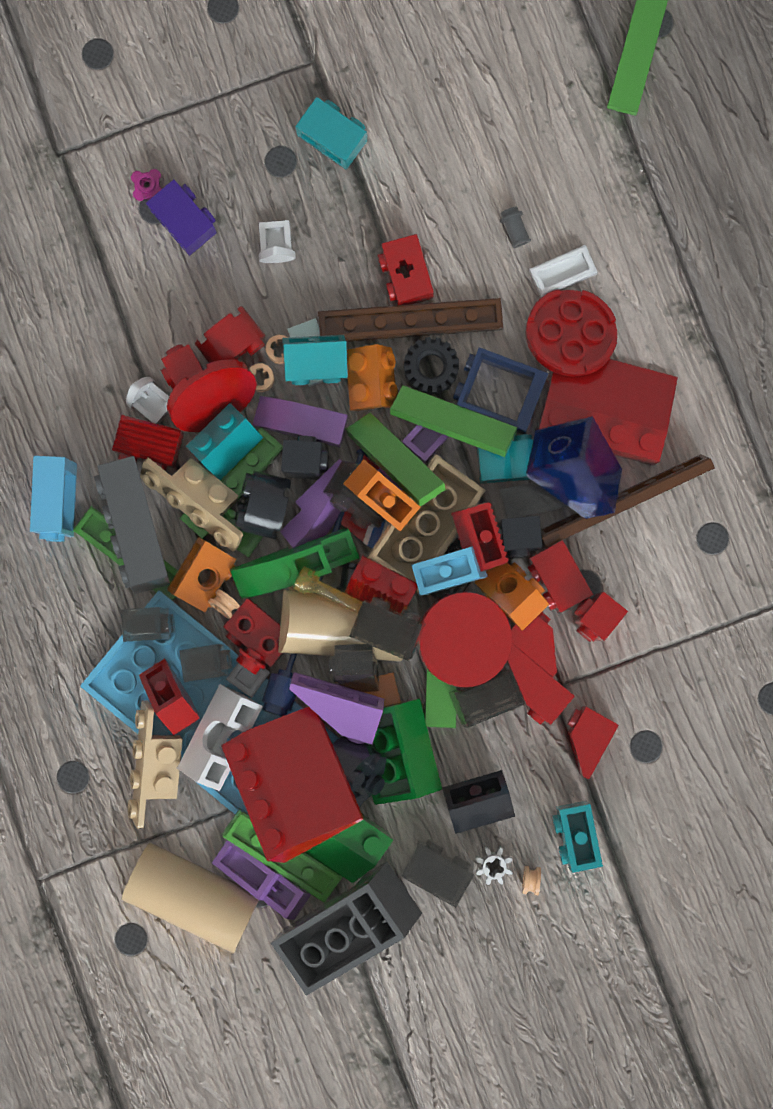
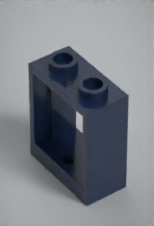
M479 347L476 355L470 353L464 371L469 372L465 384L462 382L458 383L453 399L458 401V406L517 427V432L524 435L548 373ZM482 362L532 381L517 421L467 402Z

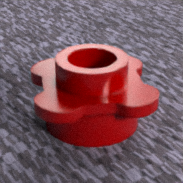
M249 647L246 651L242 648L239 649L240 655L236 661L248 671L256 675L261 668L264 669L266 667L262 663L264 657L253 648Z

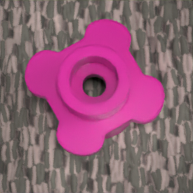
M151 169L145 173L140 171L132 173L131 180L134 182L135 187L133 197L137 201H142L143 199L150 200L162 189L159 183L161 174L157 169ZM148 182L150 183V186L144 187V184Z

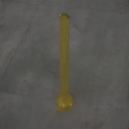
M303 566L293 586L294 590L303 594L315 592L418 643L419 629L319 581L320 577L315 575V571Z

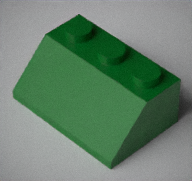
M420 698L384 706L373 743H366L387 758L385 771L382 775L385 785L379 794H372L374 805L417 799L442 790Z
M363 815L364 820L305 852L351 883H355L377 865L393 842V838L387 830Z

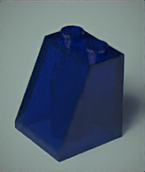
M593 416L536 430L526 471L528 478L585 519L615 513L622 468Z

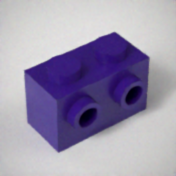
M173 179L148 200L146 204L153 215L190 256L217 233L213 225L216 220L206 207H203L201 210L193 202L196 196L186 184L180 187Z

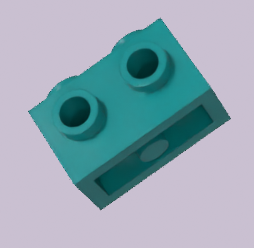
M316 97L295 126L297 136L347 170L368 141L367 131H365L366 127L354 117L348 119L342 115L340 108L332 101L326 99L324 102Z
M344 335L282 338L285 381H291L293 385H306L310 383V380L322 379L323 383H338L341 381V378H348L347 346Z
M229 403L186 447L217 479L221 480L263 437Z
M587 801L556 806L557 815H552L556 834H562L564 845L558 846L562 865L568 864V868L572 873L603 867L591 804Z

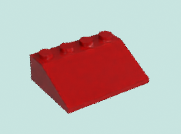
M609 359L599 370L585 376L570 377L552 372L536 434L654 466L660 462L678 377Z
M309 706L249 729L221 745L267 861L285 863L364 820L323 721Z

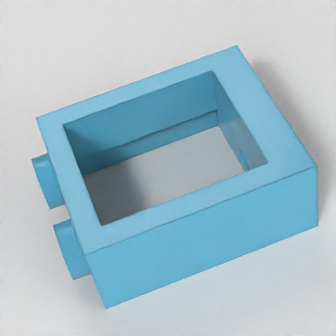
M33 456L30 532L39 534V539L50 542H65V536L74 537L77 463L66 457Z

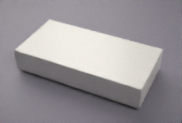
M586 245L529 269L540 298L551 291L565 289L598 273Z

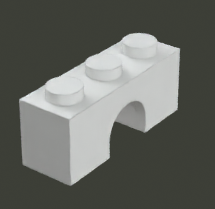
M219 684L177 769L195 782L220 791L231 770L221 745L226 743L228 737L234 731L245 732L252 729L263 706L244 694Z

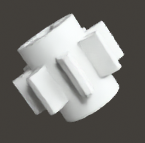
M486 846V855L483 858L480 856L475 858L478 863L482 864V867L478 868L475 872L477 875L485 873L487 885L491 883L492 879H497L502 885L504 874H513L512 870L506 866L513 859L511 856L502 857L503 848L501 846L497 848L496 852H491ZM497 858L501 869H495L491 873L486 863L493 862Z

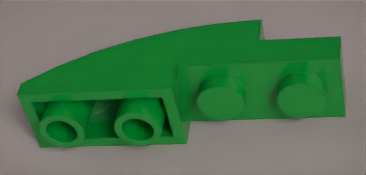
M348 527L295 548L289 549L286 547L230 569L239 595L243 599L285 589L332 573L331 569L359 559V555Z

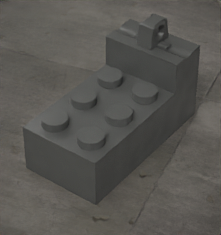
M387 861L362 876L353 887L285 927L271 942V945L306 996L404 939L421 916L422 912L408 893V888L398 878Z

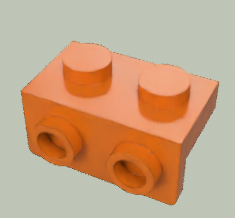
M374 344L347 349L350 411H362L380 407L391 408L398 395L394 374L396 360L391 347Z

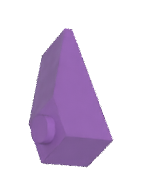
M293 673L289 689L340 735L347 737L348 740L357 744L373 743L383 713L384 698L300 673Z

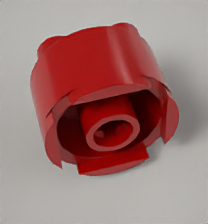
M243 306L237 308L241 314L234 317L232 313H229L203 334L207 339L205 342L201 343L197 340L194 343L209 363L227 359L238 360L247 352L250 356H253L265 346L262 339L266 335Z

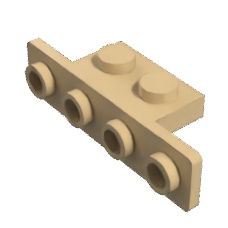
M150 458L143 462L140 478L147 487L160 493L172 507L180 509L190 517L196 526L210 533L221 546L227 547L232 552L239 547L243 533L222 517L237 502L238 494L192 458L172 476Z
M148 700L141 701V710H137L135 714V725L139 729L138 740L133 742V758L136 759V768L131 770L130 786L134 791L133 799L128 801L127 806L128 818H132L137 828H144L146 799H177L180 772L177 767L181 761L183 740L180 735H152L154 709Z

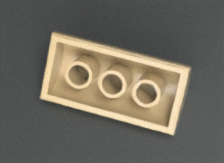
M437 454L432 457L427 467L444 482L446 490L421 506L401 531L389 523L367 556V558L416 582L412 565L444 555L457 535L451 513L476 505L486 491Z
M283 590L278 653L398 662L404 659L411 635L409 606L401 621L396 622L395 618L390 619V616H385L384 613H379L378 610L374 611L373 607L368 608L367 604L363 605L361 601L357 602L356 598L351 599V596Z
M149 843L141 854L121 900L231 953H235L259 902L258 899L240 885L152 843Z

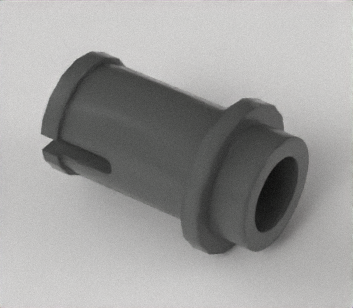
M517 206L500 213L502 217L500 223L505 225L513 248L523 246L531 241L521 218L523 212L519 211Z

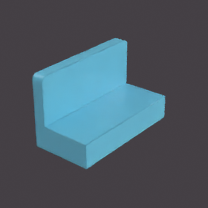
M473 547L412 565L420 595L432 594L488 577L486 571L480 572Z

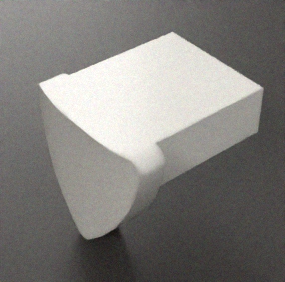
M289 220L259 222L261 252L258 255L259 262L281 263L296 259L295 251L292 250Z
M141 378L130 386L126 397V405L131 409L135 407L151 422L160 424L168 414L167 402L169 396L154 384L155 380L153 378Z

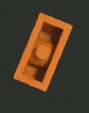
M364 459L343 483L399 531L405 527L421 508Z
M198 537L167 590L174 596L205 613L208 607H212L208 603L210 598L215 599V592L224 581L229 580L232 576L230 569L235 567L236 558ZM204 569H209V579L204 583H199V573Z
M515 562L511 565L505 563L488 569L486 571L488 577L474 582L482 593L494 601L505 615L522 631L549 605L541 595L545 591L534 578L527 581L525 579L527 574Z

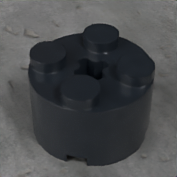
M255 470L252 474L246 473L242 486L245 501L244 503L238 502L234 518L236 520L235 526L239 527V530L242 532L276 540L278 537L277 531L281 529L289 497L284 495L286 488L290 489L291 479Z
M343 736L332 745L360 808L362 803L372 794L377 795L383 789L385 780L382 778V775L385 771L387 758L366 743L357 744Z

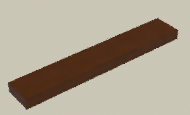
M501 298L318 311L320 336L344 335L346 342L503 330Z
M700 454L541 529L542 544L547 548L713 470L715 467L712 459Z

